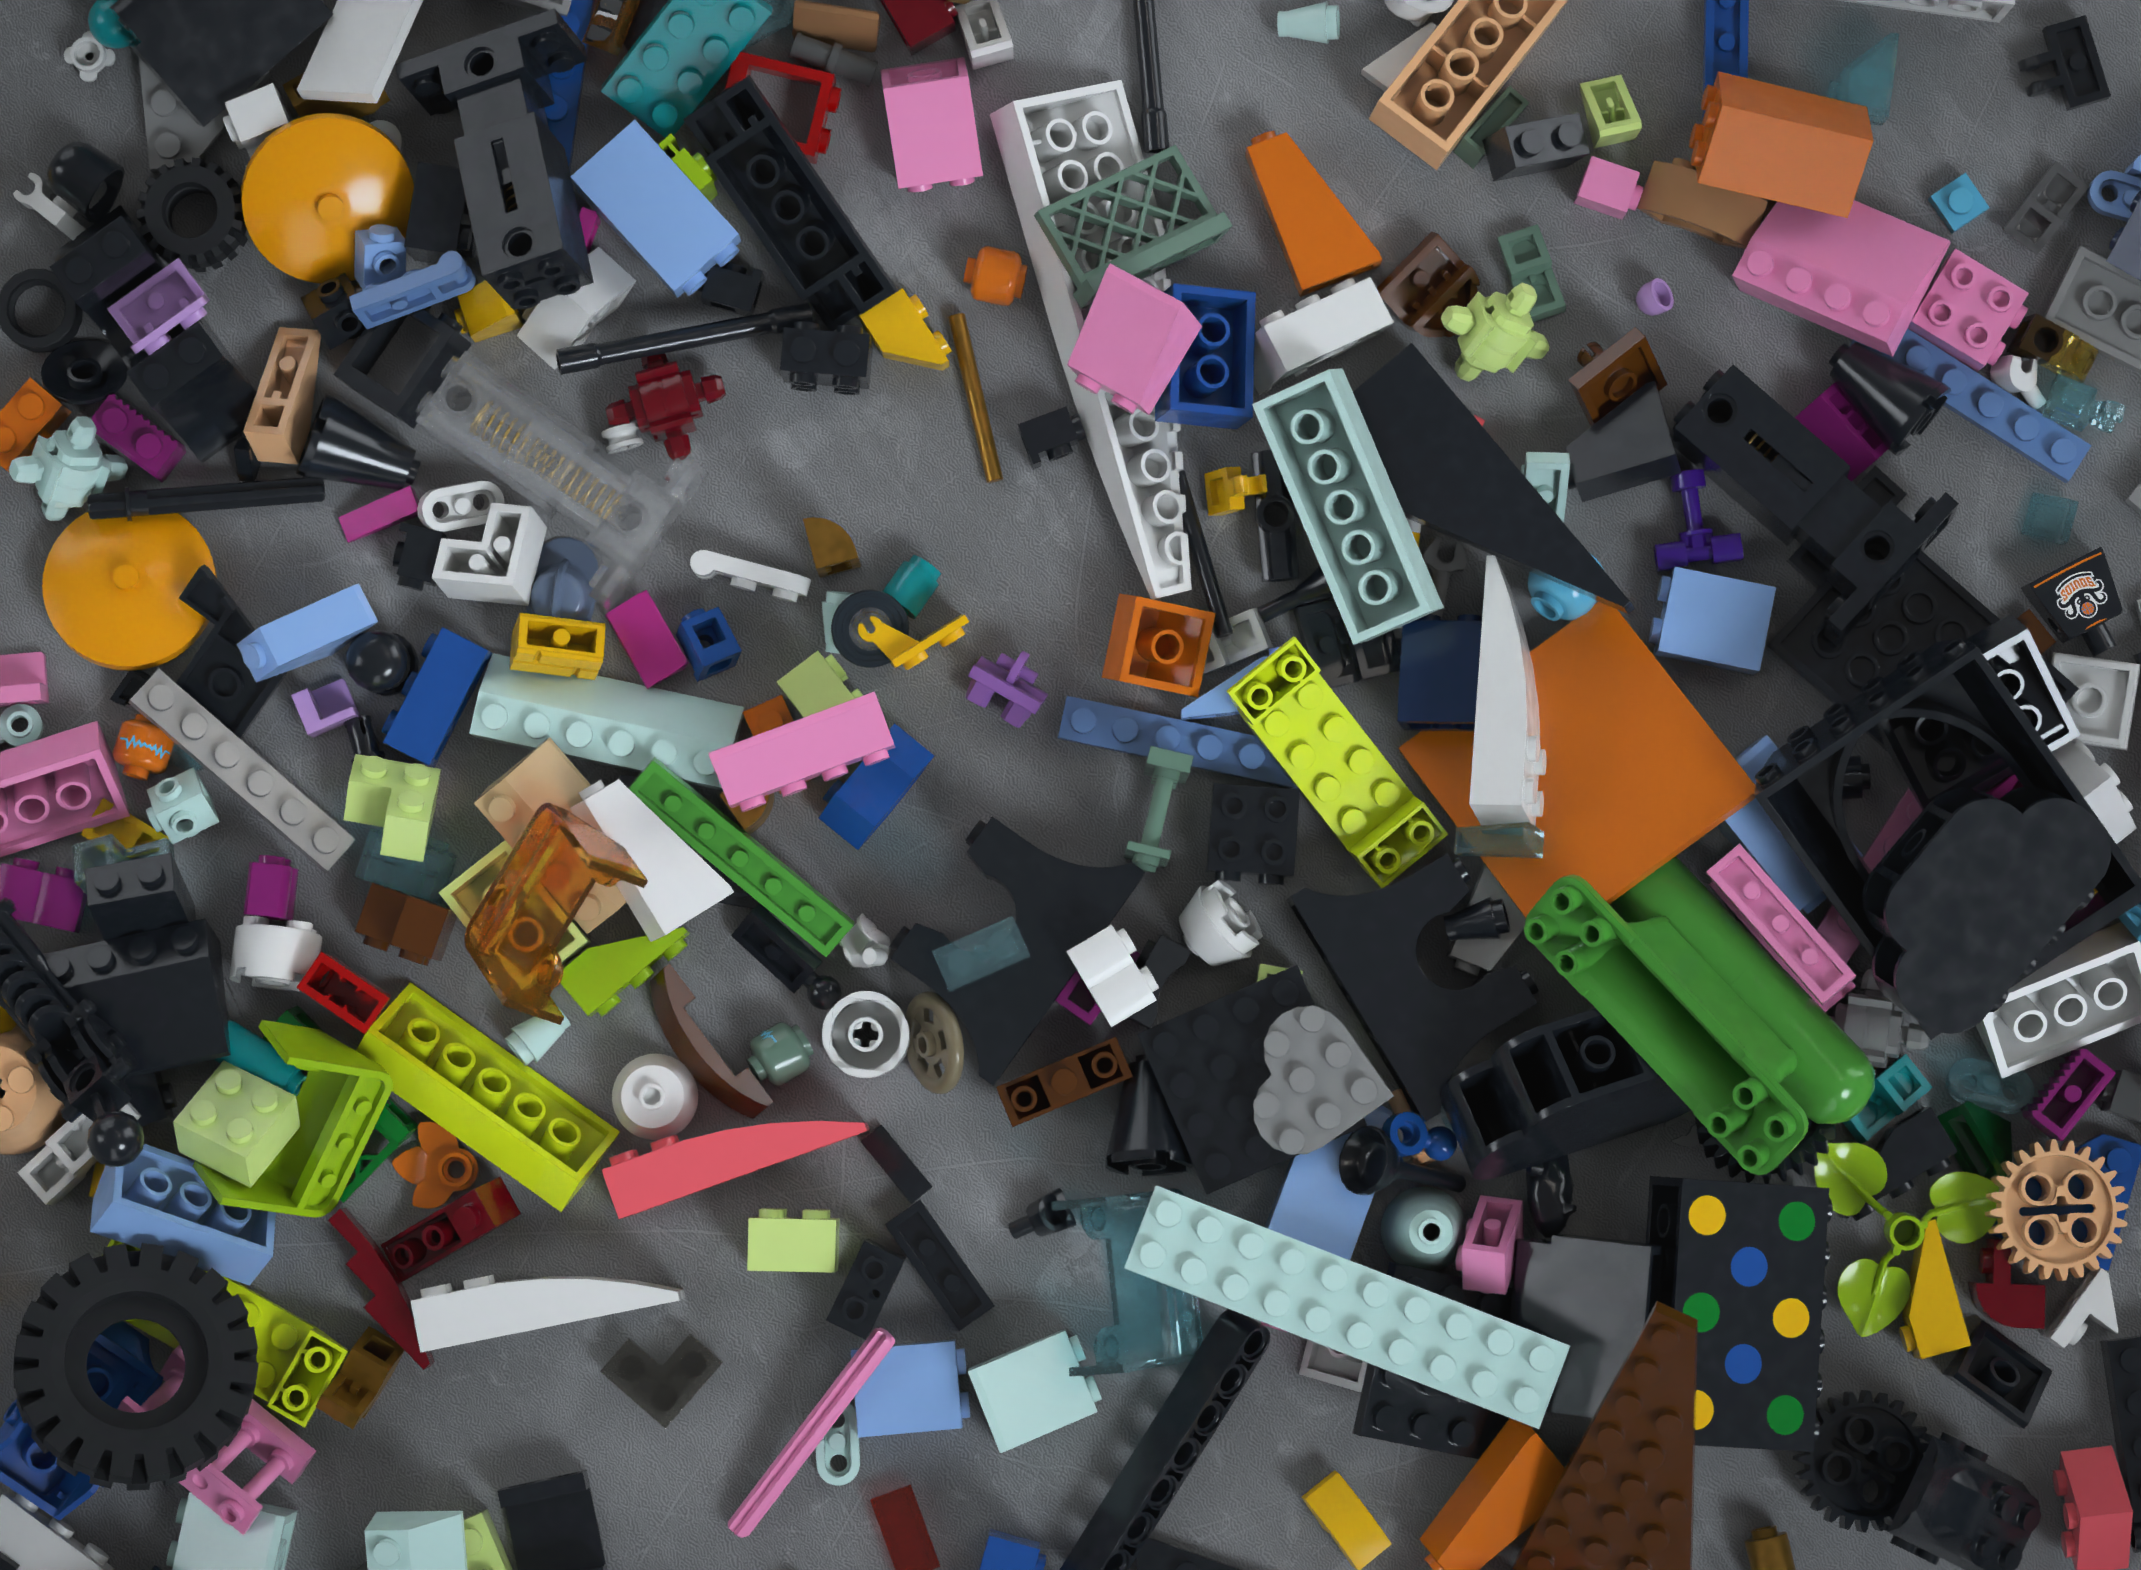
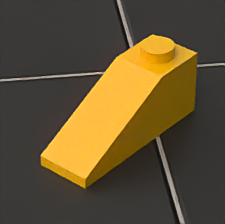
M1936 1219L1929 1221L1928 1227L1924 1229L1925 1235L1922 1243L1914 1249L1909 1276L1911 1291L1909 1300L1902 1313L1905 1326L1899 1327L1905 1351H1912L1914 1358L1925 1359L1971 1346Z

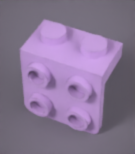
M177 258L111 305L107 310L133 343L131 349L134 353L137 354L144 349L148 355H151L172 339L168 334L170 329L180 323L183 329L186 330L204 317L207 312L203 306L210 299L180 258Z

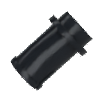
M370 715L362 716L360 721L358 717L344 722L354 757L355 754L385 757L384 751H379Z

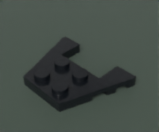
M204 564L199 567L179 596V599L215 626L176 684L237 737L242 739L287 672L256 683L249 668L244 663L242 654L237 646V643L255 631V629L210 568ZM143 670L128 671L110 700L123 706L130 705L128 703L130 699L151 676Z

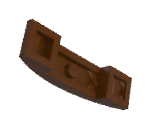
M669 963L650 980V988L658 1021L670 1046L693 1077L709 1093L731 1109L754 1119L770 1106L773 1100L748 1067L734 1076L685 1010L696 997L672 965Z

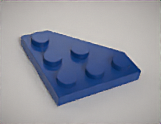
M2098 1134L2076 1147L2075 1154L2082 1147H2090V1161L2102 1156L2106 1158L2100 1170L2103 1173L2116 1170L2117 1174L2110 1181L2112 1187L2124 1186L2125 1188L2121 1194L2115 1196L2116 1202L2128 1204L2141 1161V1145L2110 1135ZM2072 1176L2068 1183L2069 1192L2073 1197L2079 1199L2084 1193L2083 1182L2076 1176ZM2034 1178L2028 1179L2025 1187L2026 1193L2030 1199L2037 1201L2042 1193L2041 1185ZM2090 1204L2074 1206L2051 1205L2038 1208L2023 1207L2020 1208L2019 1213L2022 1216L2057 1214L2059 1216L2068 1213H2092L2094 1207ZM2126 1209L2118 1211L2117 1218L2124 1220ZM2077 1219L2072 1224L2071 1231L2073 1237L2082 1243L2085 1241L2088 1231L2086 1225ZM2034 1221L2029 1227V1236L2038 1245L2043 1242L2045 1231L2040 1223ZM2121 1227L2114 1229V1233H2115L2116 1235H2118V1236H2119ZM1989 1232L1986 1233V1234H1988V1235H1991V1236H1994V1237H1998V1238L2003 1239V1236H2002L2001 1233H1999V1234H1989ZM2107 1244L2106 1246L2113 1255L2116 1244ZM2096 1256L2100 1268L2109 1271L2112 1258L2103 1259Z

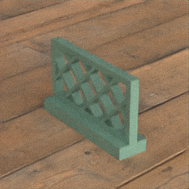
M1176 145L1038 210L1034 215L1077 287L1073 296L1081 309L1093 303L1110 263L1142 280L1219 242L1233 226L1225 212L1217 215ZM1170 161L1178 175L1176 185L1155 178L1159 164ZM1149 170L1148 175L1143 174V172ZM1129 179L1145 185L1142 202L1121 195L1124 181ZM1115 186L1114 192L1107 190ZM1152 188L1173 195L1170 212L1149 205ZM1096 196L1111 202L1107 218L1086 211L1089 198ZM1180 198L1194 202L1202 216L1192 220L1177 215ZM1080 203L1079 208L1073 207L1074 205ZM1118 204L1139 211L1136 228L1114 221ZM1063 213L1077 218L1073 235L1059 231L1051 216ZM1146 214L1167 221L1164 235L1158 237L1143 231ZM1084 221L1105 228L1101 245L1080 238ZM1174 224L1180 226L1173 230ZM1112 231L1133 238L1129 252L1124 254L1108 248ZM1140 241L1146 243V244H1144V245H1142V246L1139 247ZM1077 248L1098 255L1095 269L1086 273L1082 271L1075 259ZM1105 258L1111 259V261L1104 264Z

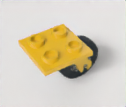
M863 590L848 596L838 606L833 615L831 633L834 645L839 653L846 660L857 666L875 668L891 663L895 668L902 664L905 670H909L929 657L925 649L937 642L940 643L941 647H946L965 635L966 633L962 626L969 623V620L965 614H960L917 641L909 637L908 617L904 608L895 598L881 591Z

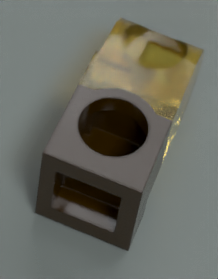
M2037 313L2023 318L2007 349V352L2019 356L2021 359H2036L2037 364L2049 369L2054 374L2079 384L2084 383L2099 353L2095 347L2079 339V336Z

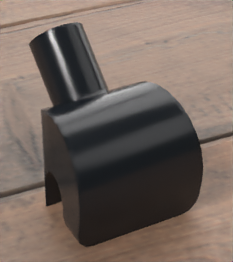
M1058 1188L1029 1204L1026 1209L1027 1216L1009 1223V1230L1015 1239L1033 1231L1038 1236L1043 1237L1076 1226V1221L1062 1190Z

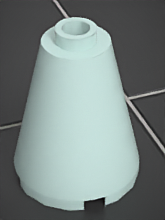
M1414 1187L1400 1193L1387 1205L1381 1220V1239L1387 1253L1396 1263L1436 1272L1449 1266L1456 1259L1458 1246L1463 1245L1465 1240L1467 1223L1460 1205L1449 1194L1433 1187ZM1429 1223H1434L1436 1226V1234L1432 1240H1427L1423 1236V1228Z

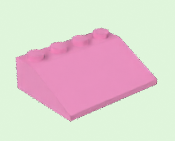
M1855 200L1853 201L1848 218L1776 202L1751 237L1732 277L1741 292L1893 357L1951 242Z

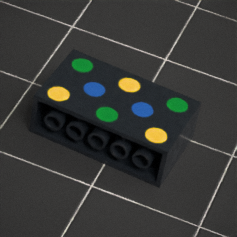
M1650 1176L1646 1243L1666 1245L1661 1303L1698 1320L1695 1446L1814 1452V1442L1818 1439L1820 1430L1819 1420L1816 1416L1817 1398L1822 1391V1377L1818 1372L1819 1354L1822 1353L1825 1345V1335L1821 1329L1822 1310H1824L1827 1304L1824 1271L1830 1258V1247L1826 1241L1827 1223L1831 1220L1833 1212L1829 1188Z

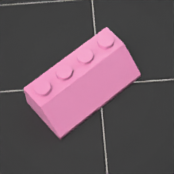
M874 691L708 754L731 808L740 806L741 811L745 812L766 804L764 796L781 790L782 796L785 797L808 788L805 781L822 775L824 782L849 773L847 765L863 760L865 766H869L890 758L888 750L896 747Z
M98 721L0 752V858L82 832L85 828L97 827L130 816L113 754ZM103 798L114 804L110 810L92 817Z

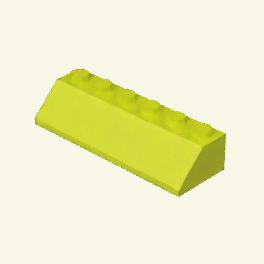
M411 982L372 1024L356 1049L357 1052L380 1064L393 1081L392 1092L560 1212L563 1211L584 1185L620 1134V1131L532 1068L527 1065L525 1066L518 1058Z

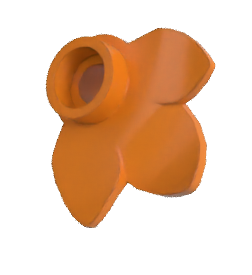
M420 1122L418 1124V1139L421 1146L404 1151L392 1161V1166L403 1179L417 1185L412 1198L413 1206L425 1209L440 1207L447 1202L454 1191H462L472 1186L479 1172L478 1163L474 1155L460 1148L457 1138L435 1122ZM455 1161L461 1162L465 1167V1172L460 1178H455L450 1174V1166Z

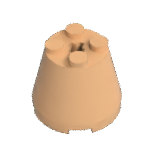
M18 1025L11 1031L0 1034V1079L2 1080L0 1087L5 1091L3 1097H1L0 1093V1154L3 1155L23 1154L46 1145L45 1141L67 1122L61 1113V1109L64 1107L63 1102L50 1092L51 1089L42 1078L38 1065L27 1059L25 1051L33 1044Z

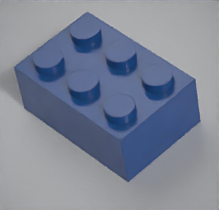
M1173 283L1164 293L1183 302L1202 327L1156 403L1155 421L1237 430L1253 418L1256 292Z

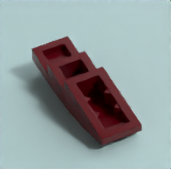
M340 1208L328 1221L358 1251L346 1265L375 1294L363 1308L423 1370L429 1368L435 1361L431 1350L420 1352L411 1300L402 1282L372 1237L347 1208Z

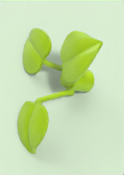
M1828 1142V1154L1817 1152L1818 1165L1814 1166L1815 1184L1819 1188H1829V1197L1832 1201L1833 1211L1841 1215L1853 1216L1860 1212L1867 1202L1885 1218L1884 1235L1888 1242L1892 1244V1248L1881 1257L1879 1264L1869 1258H1860L1847 1265L1839 1276L1837 1282L1839 1303L1855 1332L1860 1337L1870 1336L1887 1327L1906 1306L1911 1291L1909 1276L1902 1268L1887 1266V1264L1893 1257L1900 1255L1902 1250H1913L1922 1243L1925 1235L1924 1229L1928 1227V1223L1933 1217H1936L1940 1234L1955 1243L1966 1244L1974 1242L1983 1237L1992 1228L1997 1218L1987 1217L1985 1212L1996 1209V1203L1987 1199L1986 1194L1999 1192L2000 1188L1991 1180L1963 1171L1942 1175L1932 1183L1929 1189V1198L1935 1208L1928 1210L1918 1220L1906 1212L1892 1214L1872 1197L1882 1191L1887 1181L1886 1164L1879 1153L1873 1148L1856 1142Z

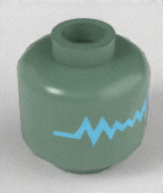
M779 1022L751 1039L750 1051L753 1056L747 1059V1063L758 1081L767 1078L771 1084L783 1086L809 1069V1056L813 1055L814 1051L798 1025L795 1024L790 1027L784 1022Z

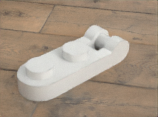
M708 550L696 551L690 559L691 569L702 580L711 579L716 574L732 578L730 585L752 592H755L757 585L773 589L772 597L793 603L797 602L798 596L807 597L811 579L798 574Z

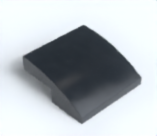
M1334 599L1294 609L1302 646L1321 669L1319 674L1331 689L1400 671V655L1393 630L1369 641L1353 645Z

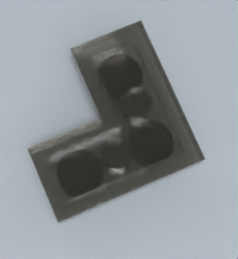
M689 1334L662 1366L629 1338L600 1372L666 1429L720 1367L723 1361L694 1335Z

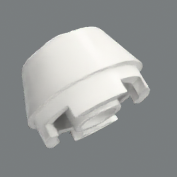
M1217 880L1208 887L1200 886L1179 916V923L1184 933L1185 943L1196 956H1200L1213 967L1251 957L1252 949L1260 944L1258 940L1263 937L1261 928L1252 911L1249 910L1245 913L1238 902L1231 898L1236 891L1222 880Z
M646 1054L630 1061L620 1071L612 1090V1104L619 1122L629 1132L643 1139L660 1140L680 1133L691 1122L698 1105V1088L691 1072L679 1060L664 1054Z

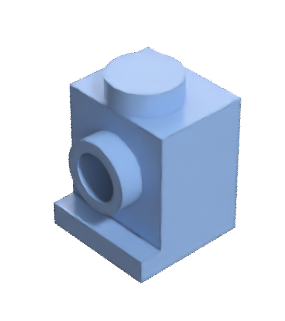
M376 224L369 229L355 230L354 278L362 290L373 284H383L397 279L406 273L405 238L397 226Z

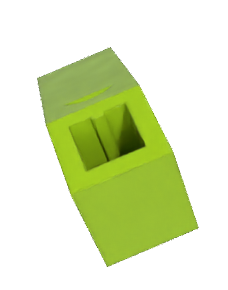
M681 927L652 942L645 935L587 948L556 974L555 977L587 1016L592 1017L598 1012L601 1017H604L622 1001L618 997L620 992L630 984L634 989H637L655 974L651 966L664 956L667 961H670L688 946L684 939L690 932L685 927Z

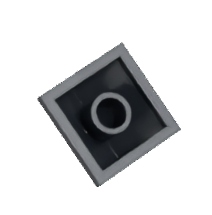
M1982 1320L1969 1336L1971 1346L1961 1348L1943 1372V1375L2011 1425L2024 1429L2033 1416L2052 1374V1370Z

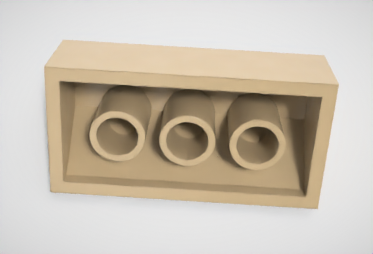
M549 737L489 785L474 804L586 934H588L618 911L626 901L570 810L572 806L582 801L579 792L591 786V784Z

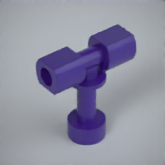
M1704 469L1681 471L1682 473L1670 476L1672 492H1681L1687 531L1678 534L1679 541L1654 545L1657 572L1669 571L1674 567L1687 568L1689 562L1710 559L1712 564L1743 560L1744 554L1740 533L1713 536L1712 528L1704 529L1698 489L1706 487Z

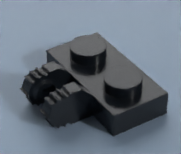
M2086 15L2046 26L2042 32L2048 52L2017 62L2022 72L2034 71L2052 63L2056 77L2039 80L2025 87L2028 97L2038 96L2060 88L2067 111L2104 101L2111 97Z

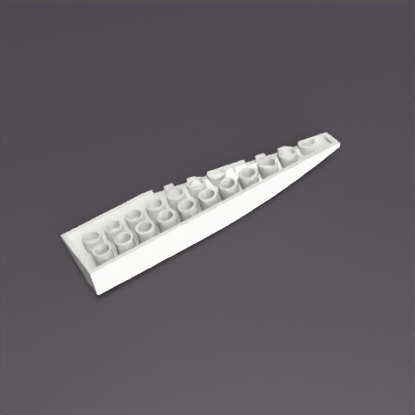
M1122 80L1012 101L991 113L990 118L1050 327L1091 452L1150 598L1155 600L1192 590L1188 535L1183 532L1182 513L1186 512L1185 495L1180 494L1179 471L1183 470V454L1178 451L1177 432L1181 431V424L1155 421V407L1150 415L1137 408L1133 414H1130L1111 402L1113 395L1100 389L1098 394H1094L1075 382L1077 375L1067 364L1091 305L1083 309L1080 308L1073 296L1077 287L1034 217L1038 210L1144 160ZM1128 179L1123 182L1121 195L1142 202L1145 185ZM1115 186L1107 190L1114 192ZM1152 188L1149 205L1158 207ZM1093 196L1089 198L1086 211L1107 218L1111 202ZM1080 203L1074 205L1073 207L1079 208ZM1118 204L1114 221L1136 228L1139 211ZM1063 213L1051 216L1059 231L1073 235L1077 218ZM1146 214L1143 231L1158 237L1164 235L1165 230L1162 220ZM1084 221L1080 238L1101 245L1105 228ZM1112 231L1108 248L1125 254L1130 251L1133 238ZM1140 241L1139 247L1142 246V245H1144V244H1146V243ZM1077 248L1075 259L1082 271L1086 273L1096 268L1098 255ZM1105 258L1104 264L1111 261V259ZM1166 268L1142 279V281L1163 292L1171 286V279H1166Z

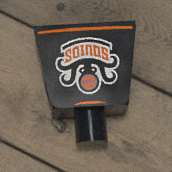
M2102 547L2021 587L2024 595L2062 643L2082 635L2093 657L2116 646L2105 622L2122 614L2123 609Z

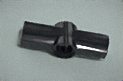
M1263 450L1251 453L1253 477L1266 474L1268 491L1254 495L1262 582H1284L1299 579L1294 521L1295 509L1292 498L1272 451ZM1275 505L1283 508L1287 515L1286 523L1278 527L1267 524L1263 517V512L1267 507Z

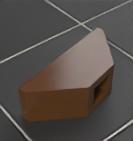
M1114 1037L997 1086L996 1089L1012 1127H1015L1133 1076L1118 1040Z

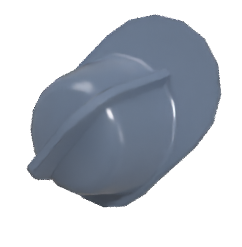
M570 537L555 538L543 545L529 605L526 606L527 614L591 621L595 607L599 573L598 562L593 551L587 545Z

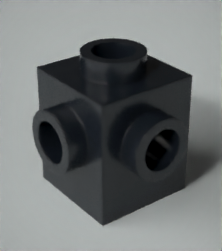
M346 273L334 279L324 281L318 288L301 297L309 316L330 350L349 339L357 338L366 328L352 311L349 296L362 292V288L359 284L354 287Z

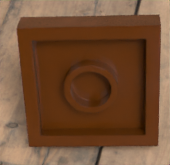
M1636 327L1605 351L1597 342L1586 344L1594 355L1591 356L1583 347L1578 353L1577 361L1584 368L1568 379L1590 426H1593L1644 384L1655 381L1658 392L1668 385L1646 336Z

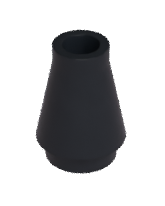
M1489 897L1452 915L1444 916L1445 929L1450 942L1470 939H1501V934L1510 932L1509 919L1502 898L1492 900Z

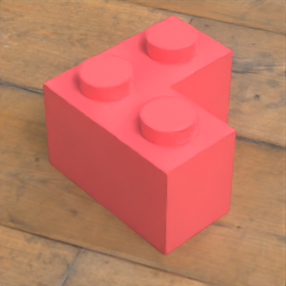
M2112 1445L2061 1451L2059 1470L2053 1471V1484L2056 1495L2064 1496L2065 1500L2063 1516L2067 1531L2061 1532V1544L2065 1558L2072 1557L2075 1570H2118L2128 1568L2133 1510Z

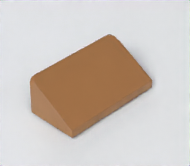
M806 0L795 1L792 29L794 40L797 33L800 32L802 35L833 46L837 42L843 44V48L871 53L876 51L881 25L878 12Z

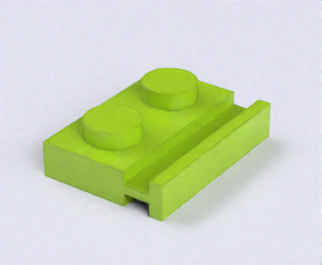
M671 133L658 144L709 202L718 195L714 184L717 177L699 152L691 156L685 148L680 150L676 138Z

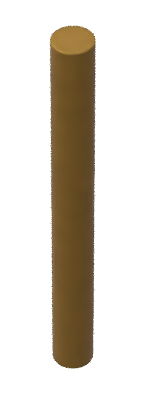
M958 313L949 316L948 320L986 482H997L1003 480V475L965 313Z

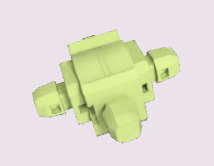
M1520 283L1507 295L1496 291L1491 296L1484 297L1478 291L1466 307L1454 305L1448 306L1441 316L1444 327L1448 331L1460 335L1457 341L1462 353L1455 362L1454 368L1456 375L1460 379L1468 382L1472 381L1483 370L1496 373L1502 368H1507L1510 372L1514 373L1525 358L1542 359L1547 354L1550 347L1544 335L1531 330L1534 327V323L1529 312L1537 300L1536 291L1531 285Z

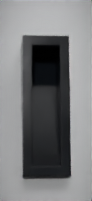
M882 1124L861 1141L911 1204L933 1187Z

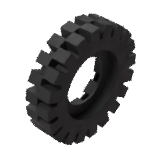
M142 1243L141 1251H127L126 1244L104 1247L102 1256L92 1259L91 1255L87 1253L70 1262L69 1271L62 1276L56 1272L41 1287L40 1297L37 1301H31L22 1318L21 1331L16 1339L13 1363L14 1388H16L17 1393L16 1404L23 1423L28 1422L32 1429V1439L44 1454L48 1451L57 1457L56 1465L73 1476H76L78 1472H82L90 1476L89 1483L110 1489L113 1482L127 1484V1491L149 1490L150 1483L163 1481L164 1486H168L185 1480L187 1472L194 1468H197L199 1472L218 1458V1453L224 1445L228 1447L240 1431L242 1421L245 1415H248L256 1386L259 1364L256 1360L258 1345L254 1327H249L247 1322L249 1312L239 1295L236 1294L232 1297L227 1291L228 1281L213 1268L208 1272L199 1268L198 1258L180 1250L176 1257L163 1254L164 1246ZM129 1319L149 1320L169 1330L179 1342L185 1358L183 1381L174 1396L162 1406L140 1413L124 1412L106 1404L94 1392L87 1375V1357L95 1339L109 1326Z

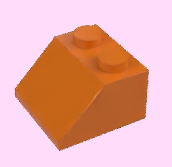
M1119 594L1101 678L1198 697L1216 613L1134 595Z

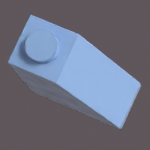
M358 583L257 628L237 643V646L242 654L244 663L257 683L335 654L353 641L359 634L364 633L376 624L378 620Z

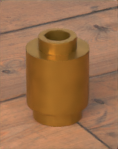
M1776 1525L1751 1530L1752 1538L1744 1541L1751 1570H1796L1787 1532H1778Z

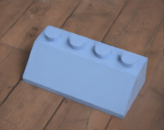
M144 1144L143 1150L133 1162L120 1167L105 1165L93 1197L90 1232L141 1249L142 1243L164 1246L163 1254L176 1257L180 1250L198 1258V1267L202 1270L209 1271L213 1268L221 1276L249 1286L273 1257L276 1212L220 1205L193 1168L195 1161Z

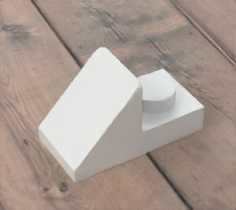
M2099 1268L2098 1270L2089 1271L2044 1333L2043 1337L2056 1347L2065 1348L2068 1343L2072 1346L2075 1345L2088 1328V1325L2084 1322L2087 1317L2091 1318L2108 1332L2118 1334L2109 1273L2104 1269Z

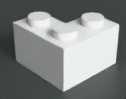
M273 83L225 102L229 115L223 117V122L232 142L235 141L239 150L246 148L250 158L267 136L282 125L293 120L285 99Z
M597 247L588 254L594 283L581 287L573 294L556 295L542 300L535 307L526 309L522 315L526 322L520 329L517 337L554 370L558 368L556 349L584 344L595 325L619 308L636 282L629 273L600 247Z
M491 503L482 542L441 538L432 579L448 598L528 606L547 526L532 506Z
M2070 741L2052 751L2116 844L2137 829L2129 813L2133 806L2128 798L2117 789L2116 786L2120 784V779L2109 765L2103 763L2099 766L2095 762L2091 751L2081 741L2075 744Z

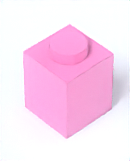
M1591 156L1574 204L1622 220L1628 209L1636 211L1644 188L1637 185L1640 172Z

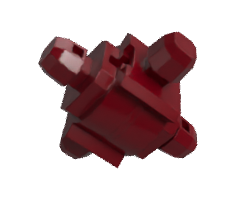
M665 353L642 357L641 362L645 370L635 372L638 384L628 386L631 401L625 402L624 399L609 404L605 408L610 427H615L626 423L630 424L631 421L637 420L641 433L651 431L655 442L664 440L668 456L673 462L688 459L691 456L692 449L689 435L686 433L697 431L694 419L704 416L700 402L707 400V403L710 404L726 396L722 377L718 375L700 377L701 382L695 383L691 371L680 372L677 362L668 363Z

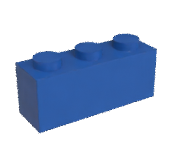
M443 627L438 635L432 633L429 636L421 653V656L426 659L419 673L411 672L401 692L406 698L399 712L393 709L382 728V733L386 734L383 743L435 768L492 656L489 650Z

